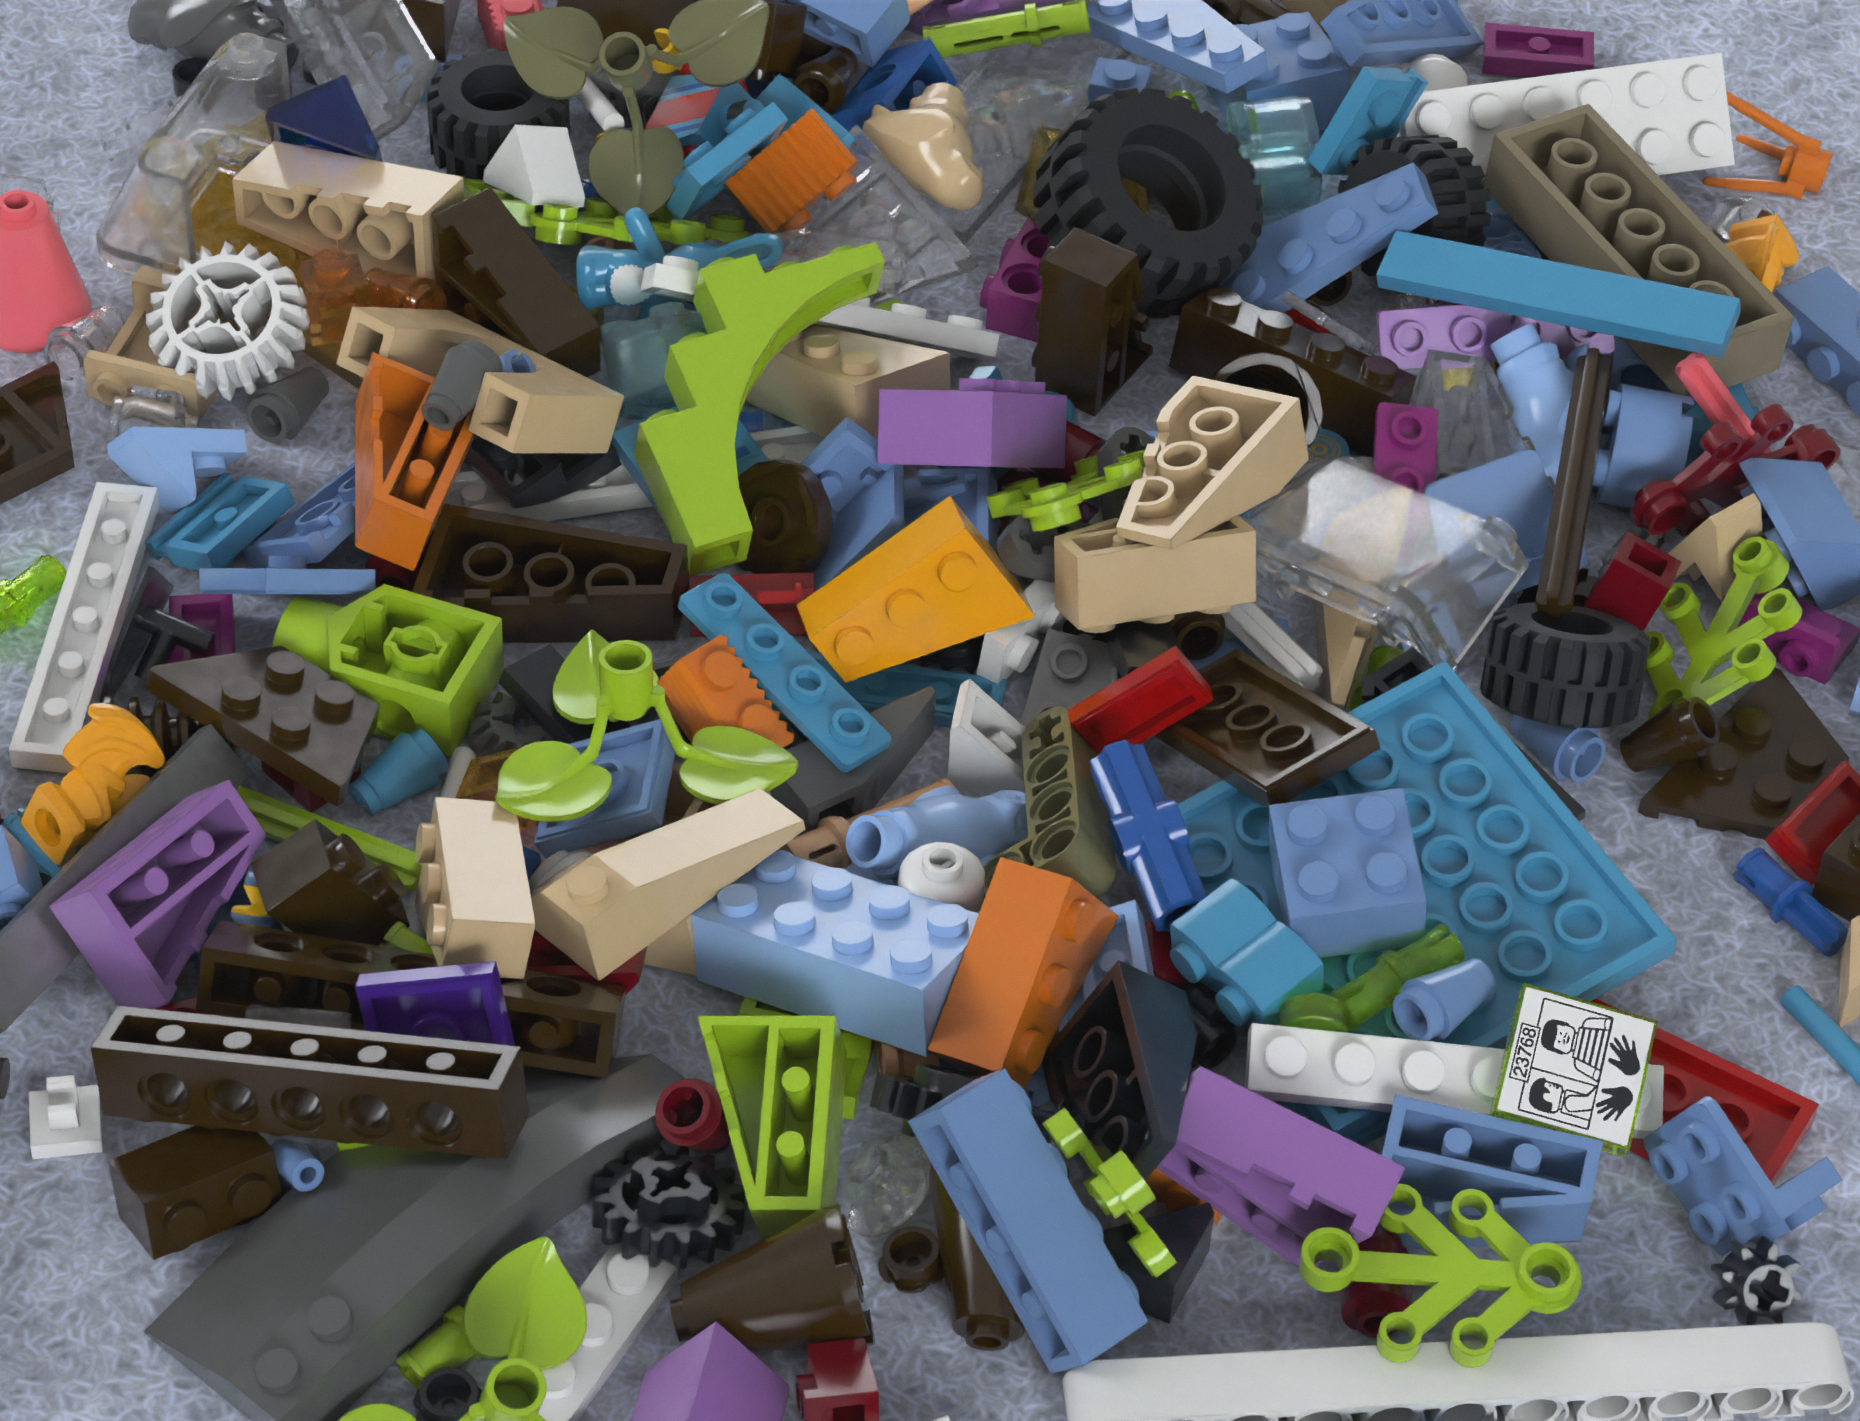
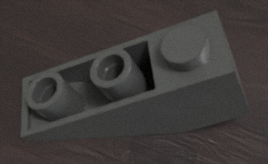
M932 686L909 696L896 698L888 705L869 713L890 733L892 738L888 749L850 772H841L810 740L785 748L798 760V768L792 777L771 790L770 793L774 799L804 820L805 830L797 836L816 829L818 822L827 816H841L844 819H848L876 806L934 731L936 691Z

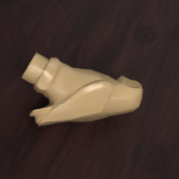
M942 82L931 84L923 91L922 95L911 99L910 108L907 110L891 112L881 105H874L871 117L864 121L862 132L866 139L873 144L884 162L907 185L939 204L954 210H970L978 204L983 193V173L973 164L974 152L970 136L966 131L969 125V117L965 109L964 96L958 88Z

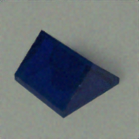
M345 74L268 108L265 121L272 142L277 141L383 162L380 147Z

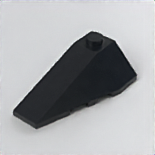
M1118 960L1046 1049L1042 1061L1049 1097L1058 1110L1065 1108L1087 1139L1095 1145V1151L1103 1163L1122 1150L1144 1181L1176 1145L1197 1038L1186 991Z

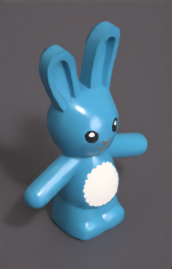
M634 207L625 213L624 221L637 250H617L594 245L582 247L576 260L578 299L587 311L615 305L621 307L641 305L631 333V339L637 347L645 348L654 341L668 301L689 311L697 310L693 302L640 292L644 268L655 263L662 264L664 256H677L699 262V271V269L705 268L708 264L719 258L733 257L737 259L751 254H756L761 267L767 268L781 258L784 252V244L775 235L760 233L718 248L704 243H687L675 248L666 255L647 214L643 209Z

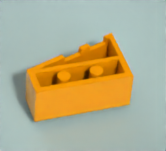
M948 496L797 604L809 640L845 683L984 635L986 632H992L1035 617L1019 581L1005 567L996 552L951 496Z

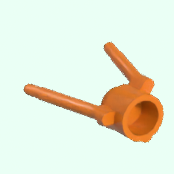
M1726 91L1728 105L1795 144H1788L1787 148L1784 149L1744 134L1736 136V141L1781 160L1777 175L1787 178V181L1707 176L1703 178L1702 183L1706 186L1784 194L1799 200L1802 199L1805 190L1819 194L1834 152L1820 148L1822 141L1799 133L1752 104Z

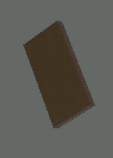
M1239 649L1231 651L1198 670L1211 686L1214 700L1154 735L1268 809L1269 805L1289 802L1381 748L1374 728Z

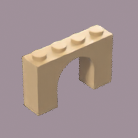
M352 306L336 362L337 365L364 378L372 352H375L436 378L448 349L460 345L465 340H475L487 345L498 357L509 349L519 350L518 356L525 353L531 358L536 372H485L468 431L511 453L608 452L625 397L624 395L449 310Z

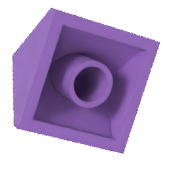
M715 1322L646 1370L631 1421H783L789 1399V1384L719 1323Z

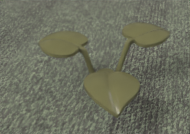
M700 0L692 3L675 16L669 27L670 41L675 49L681 53L678 55L659 50L655 44L645 47L641 39L630 32H617L604 40L597 21L589 13L566 6L551 7L524 15L507 16L504 19V34L508 53L519 75L533 91L542 96L556 100L570 99L579 94L583 89L587 73L599 75L603 69L611 84L623 91L632 122V131L614 129L598 139L591 149L588 159L589 177L599 196L622 216H625L629 209L638 207L643 209L649 218L668 203L675 190L671 182L684 170L682 162L685 159L682 145L671 129L658 126L643 131V121L636 98V90L641 89L649 82L653 72L652 61L657 60L673 66H682L688 63L692 76L706 86L726 87L734 85L750 75L761 57L770 10L767 2L762 0Z

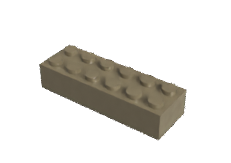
M1590 104L1494 134L1483 188H1489L1492 198L1551 261L1740 298L1741 313L1723 358L1703 354V356L1727 388L1779 369L1794 316ZM1623 338L1673 393L1691 396L1675 374V367L1678 362L1686 359L1689 354L1694 352Z

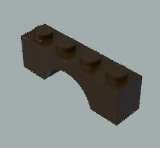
M1211 286L1183 305L1169 362L1170 368L1190 377L1197 376L1211 379L1215 372L1225 363L1246 353L1265 351L1286 356L1301 365L1308 372L1320 392L1323 412L1321 428L1337 433L1347 442L1350 448L1372 458L1374 455L1375 415L1378 405L1382 402L1409 405L1417 376L1399 369L1397 364L1388 358L1369 356L1346 346L1345 342L1335 335L1314 332L1294 323L1292 318L1285 313L1261 309L1243 301L1241 296L1232 290L1213 288Z

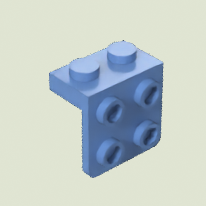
M848 417L800 463L807 466L822 482L831 503L833 528L828 551L816 570H814V592L905 527L903 465L877 464L878 439Z
M1524 449L1431 482L1425 486L1422 494L1458 603L1473 607L1480 605L1483 613L1492 612L1518 602L1516 592L1539 584L1553 494L1541 458L1536 451ZM1584 543L1579 569L1591 565Z
M1709 1096L1694 1103L1647 1135L1643 1140L1655 1174L1671 1187L1689 1214V1221L1696 1235L1703 1242L1709 1244L1721 1257L1732 1251L1730 1242L1734 1239L1741 1244L1752 1239L1757 1245L1762 1236L1774 1241L1788 1231H1792L1827 1208L1820 1195L1843 1181L1826 1156L1775 1188L1719 1104Z

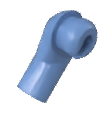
M286 1139L275 1141L271 1145L275 1153L279 1183L282 1188L290 1191L295 1187L299 1191L308 1192L319 1186L324 1177V1167L317 1149L306 1143Z

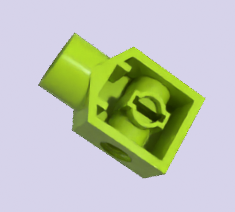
M386 584L347 606H341L303 594L295 596L281 616L272 647L284 646L379 703L378 722L373 734L394 740L400 732H405L409 735L417 728H421L436 742L442 753L449 757L452 756L455 748L460 746L469 731V723L475 717L478 703L487 701L504 669L502 618Z

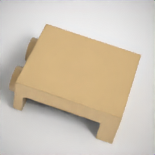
M140 266L131 280L134 301L133 311L106 353L89 350L83 359L88 397L97 398L100 402L112 407L127 405L152 411L159 417L167 420L182 418L200 422L219 389L217 388L206 400L203 396H200L196 389L197 384L194 380V373L186 372V374L179 376L174 373L175 369L160 366L158 355H154L148 343V336L151 333L146 325V314L154 311L150 303V293L166 291L161 283L162 273L178 275ZM201 305L194 311L190 319L199 312ZM217 312L222 324L229 322L235 331H239L234 319L227 321L221 312Z

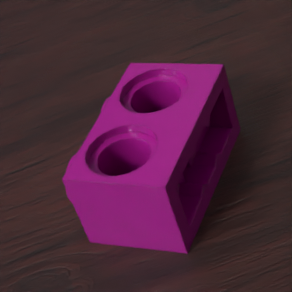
M1026 219L1016 239L1008 238L1000 256L997 274L989 273L983 283L980 294V307L987 309L986 329L1038 343L1039 324L1035 322V312L1041 299L1042 279L1038 276V268L1042 256L1047 250L1049 239L1047 235H1040L1035 220Z

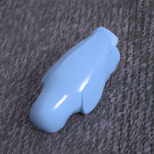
M1533 323L1498 339L1490 345V348L1500 365L1497 369V377L1502 384L1503 393L1510 405L1513 439L1517 451L1529 449L1539 454L1554 497L1576 362L1579 356L1587 354L1589 343L1587 342L1573 350L1564 362L1559 357L1557 345L1552 342L1543 343Z
M947 785L922 794L910 805L893 807L888 811L880 810L872 815H862L853 821L847 832L846 849L853 863L844 870L886 885L898 886L899 868L908 853L921 845L934 842L954 843L967 848L979 858L984 867L993 857L1028 837L1025 792L1000 790L991 795L976 798L961 795L955 787Z

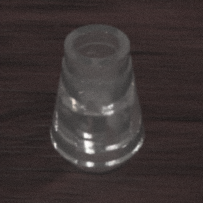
M100 306L96 310L54 328L49 333L44 347L46 363L49 364L54 361L59 367L60 378L64 380L75 381L82 376L85 377L83 359L89 350L107 352L124 325L122 316L110 306Z

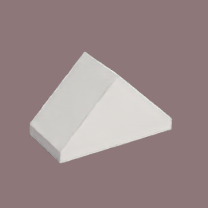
M514 125L484 169L483 181L531 205L561 203L584 207L585 194L567 128Z
M971 679L960 684L950 729L947 779L958 790L993 794L1000 790L1025 792L1021 739L1026 728Z

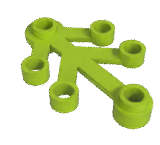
M585 198L584 211L578 212V207L574 205L544 203L543 212L532 213L530 217V224L536 226L535 239L542 242L576 245L581 243L582 232L620 241L634 242L625 225L624 216H618L619 212L602 198ZM664 206L656 214L649 217L659 240L678 245L704 243L718 248L750 235V230L744 228L745 218L735 215L712 214L710 224L706 225L697 221L673 220V215Z
M1146 449L1118 457L1117 463L1103 467L1105 475L1101 477L1098 476V455L1074 462L1076 474L1071 476L1072 481L1067 484L1063 482L1040 488L1037 477L1002 486V491L986 496L991 518L1022 515V518L1030 519L1033 532L1048 530L1075 522L1082 518L1078 504L1082 503L1083 500L1099 497L1101 494L1130 486L1133 481L1141 478L1145 467L1143 455Z
M1755 536L1744 540L1737 546L1733 553V571L1736 577L1708 630H1706L1698 613L1701 606L1700 600L1690 586L1683 582L1671 585L1670 590L1658 608L1666 619L1676 626L1691 662L1680 681L1671 665L1675 654L1672 646L1660 632L1651 631L1645 633L1651 640L1645 673L1649 674L1658 694L1650 708L1649 719L1678 697H1683L1687 700L1699 697L1710 707V705L1747 683L1757 682L1766 678L1774 670L1776 657L1763 639L1775 632H1782L1792 628L1802 616V607L1793 594L1784 588L1775 589L1784 581L1789 572V562L1775 542ZM1773 590L1767 593L1759 602V615L1738 627L1754 594H1762ZM1731 659L1732 667L1711 678L1716 667Z
M1065 1108L1042 1123L1067 1159H1070L1078 1152L1080 1153L1085 1164L1093 1174L1083 1181L1082 1184L1106 1217L1112 1214L1116 1219L1123 1215L1135 1229L1137 1234L1129 1239L1127 1243L1151 1276L1157 1278L1175 1265L1177 1262L1139 1213L1141 1209L1154 1201L1156 1197L1123 1151L1120 1150L1103 1163L1085 1134Z
M1397 1184L1379 1222L1390 1232L1398 1234L1408 1233L1431 1256L1359 1251L1357 1243L1350 1234L1339 1228L1323 1227L1314 1230L1305 1238L1299 1259V1271L1302 1278L1311 1287L1321 1292L1342 1290L1351 1281L1432 1287L1403 1312H1393L1385 1316L1379 1325L1376 1338L1377 1349L1384 1358L1397 1363L1407 1362L1414 1358L1419 1351L1422 1336L1477 1290L1505 1292L1478 1318H1463L1455 1324L1449 1341V1352L1452 1358L1464 1367H1480L1489 1361L1495 1341L1530 1311L1555 1314L1566 1310L1577 1299L1582 1284L1580 1268L1569 1251L1560 1245L1549 1242L1537 1243L1531 1246L1494 1211V1204L1491 1198L1486 1193L1477 1189H1465L1454 1196L1448 1215L1449 1225L1461 1237L1469 1239L1481 1237L1504 1261L1478 1259L1423 1206L1422 1198L1418 1191L1406 1184ZM1393 1202H1401L1406 1204L1412 1212L1407 1215H1398L1392 1212L1388 1205ZM1465 1207H1472L1480 1211L1483 1218L1470 1220L1462 1216L1459 1210ZM1322 1260H1328L1335 1263L1340 1270L1337 1272H1327L1319 1269L1315 1264ZM1535 1276H1546L1555 1283L1556 1287L1540 1286L1532 1278ZM1392 1330H1401L1406 1332L1412 1341L1407 1344H1397L1389 1339L1387 1333ZM1466 1335L1476 1336L1484 1343V1347L1475 1350L1469 1349L1462 1344L1460 1338Z

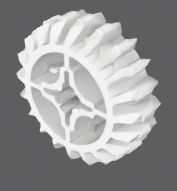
M225 241L220 254L212 256L210 250L201 245L199 255L201 260L191 264L190 261L180 257L178 265L182 272L178 276L162 273L161 283L166 291L150 293V303L154 311L146 314V325L151 333L148 336V343L154 355H158L160 366L175 369L174 373L179 376L186 374V372L195 374L196 389L200 396L207 400L218 388L222 397L231 402L236 388L244 387L246 393L252 396L257 388L256 382L265 379L270 384L276 382L278 377L274 370L278 366L294 370L295 360L290 351L305 350L306 339L302 331L310 328V318L306 309H304L307 307V298L303 289L296 285L298 281L293 271L288 269L287 266L281 267L278 258L272 255L271 252L260 257L257 248L248 243L237 255L234 246ZM201 305L199 312L190 319L194 311ZM217 312H221L227 321L234 319L239 331H235L229 322L222 324ZM271 313L269 320H267L266 316ZM268 321L264 330L255 339L257 330Z

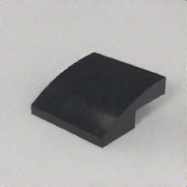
M476 434L464 460L476 474L513 508L533 506L568 495L598 480L621 465L616 448L611 444L607 453H511Z

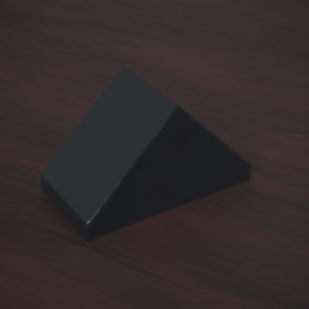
M1209 1202L1145 1219L1177 1262L1157 1278L1151 1276L1127 1243L1129 1239L1137 1234L1130 1223L1103 1230V1242L1118 1268L1125 1272L1135 1284L1139 1294V1305L1144 1314L1170 1324L1210 1249L1214 1211Z

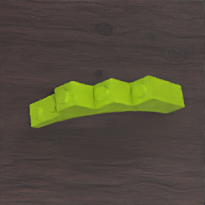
M876 242L858 247L852 245L841 246L832 250L826 256L802 263L798 261L784 262L764 273L756 254L737 259L733 257L719 258L708 264L705 268L699 269L693 303L707 335L702 332L692 333L681 338L676 344L669 346L664 379L679 412L673 409L663 410L653 414L646 421L639 423L634 456L673 543L687 545L689 576L699 575L746 560L753 528L739 489L735 452L737 424L746 398L768 363L799 332L835 309L877 293L885 260Z

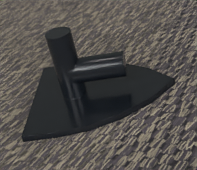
M148 566L124 620L109 662L99 703L103 702L104 696H115L145 647L146 650L134 676L144 681H148V671L150 668L156 665L168 664L176 645L204 657H207L212 649L216 638L215 633L163 612L174 586L154 567Z

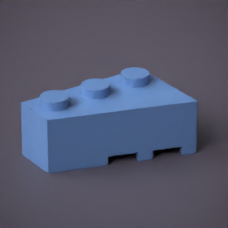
M1395 1094L1382 1156L1406 1167L1398 1184H1406L1417 1190L1422 1198L1423 1206L1466 1247L1489 1245L1481 1237L1474 1239L1461 1237L1449 1225L1448 1215L1452 1200L1457 1193L1465 1189H1477L1486 1193L1494 1204V1211L1529 1244L1581 1241L1592 1203L1603 1141ZM1393 1202L1388 1205L1389 1209L1398 1215H1407L1412 1212L1406 1204L1401 1202ZM1465 1207L1459 1210L1462 1216L1467 1219L1479 1220L1483 1218L1481 1212L1475 1208ZM1379 1222L1376 1228L1385 1229ZM1396 1233L1407 1250L1424 1249L1408 1233Z

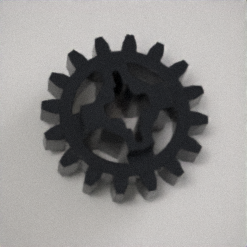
M658 1144L652 1145L650 1156L642 1157L630 1149L625 1151L624 1165L609 1161L604 1166V1177H596L594 1180L592 1226L603 1228L602 1243L604 1245L622 1242V1257L627 1260L639 1253L648 1255L649 1267L656 1268L663 1258H672L679 1269H686L688 1257L697 1256L708 1264L714 1262L715 1248L730 1252L734 1248L735 1235H742L746 1211L743 1185L734 1184L735 1170L732 1167L714 1170L715 1156L711 1154L697 1159L689 1156V1148L681 1146L675 1155H665L664 1150Z

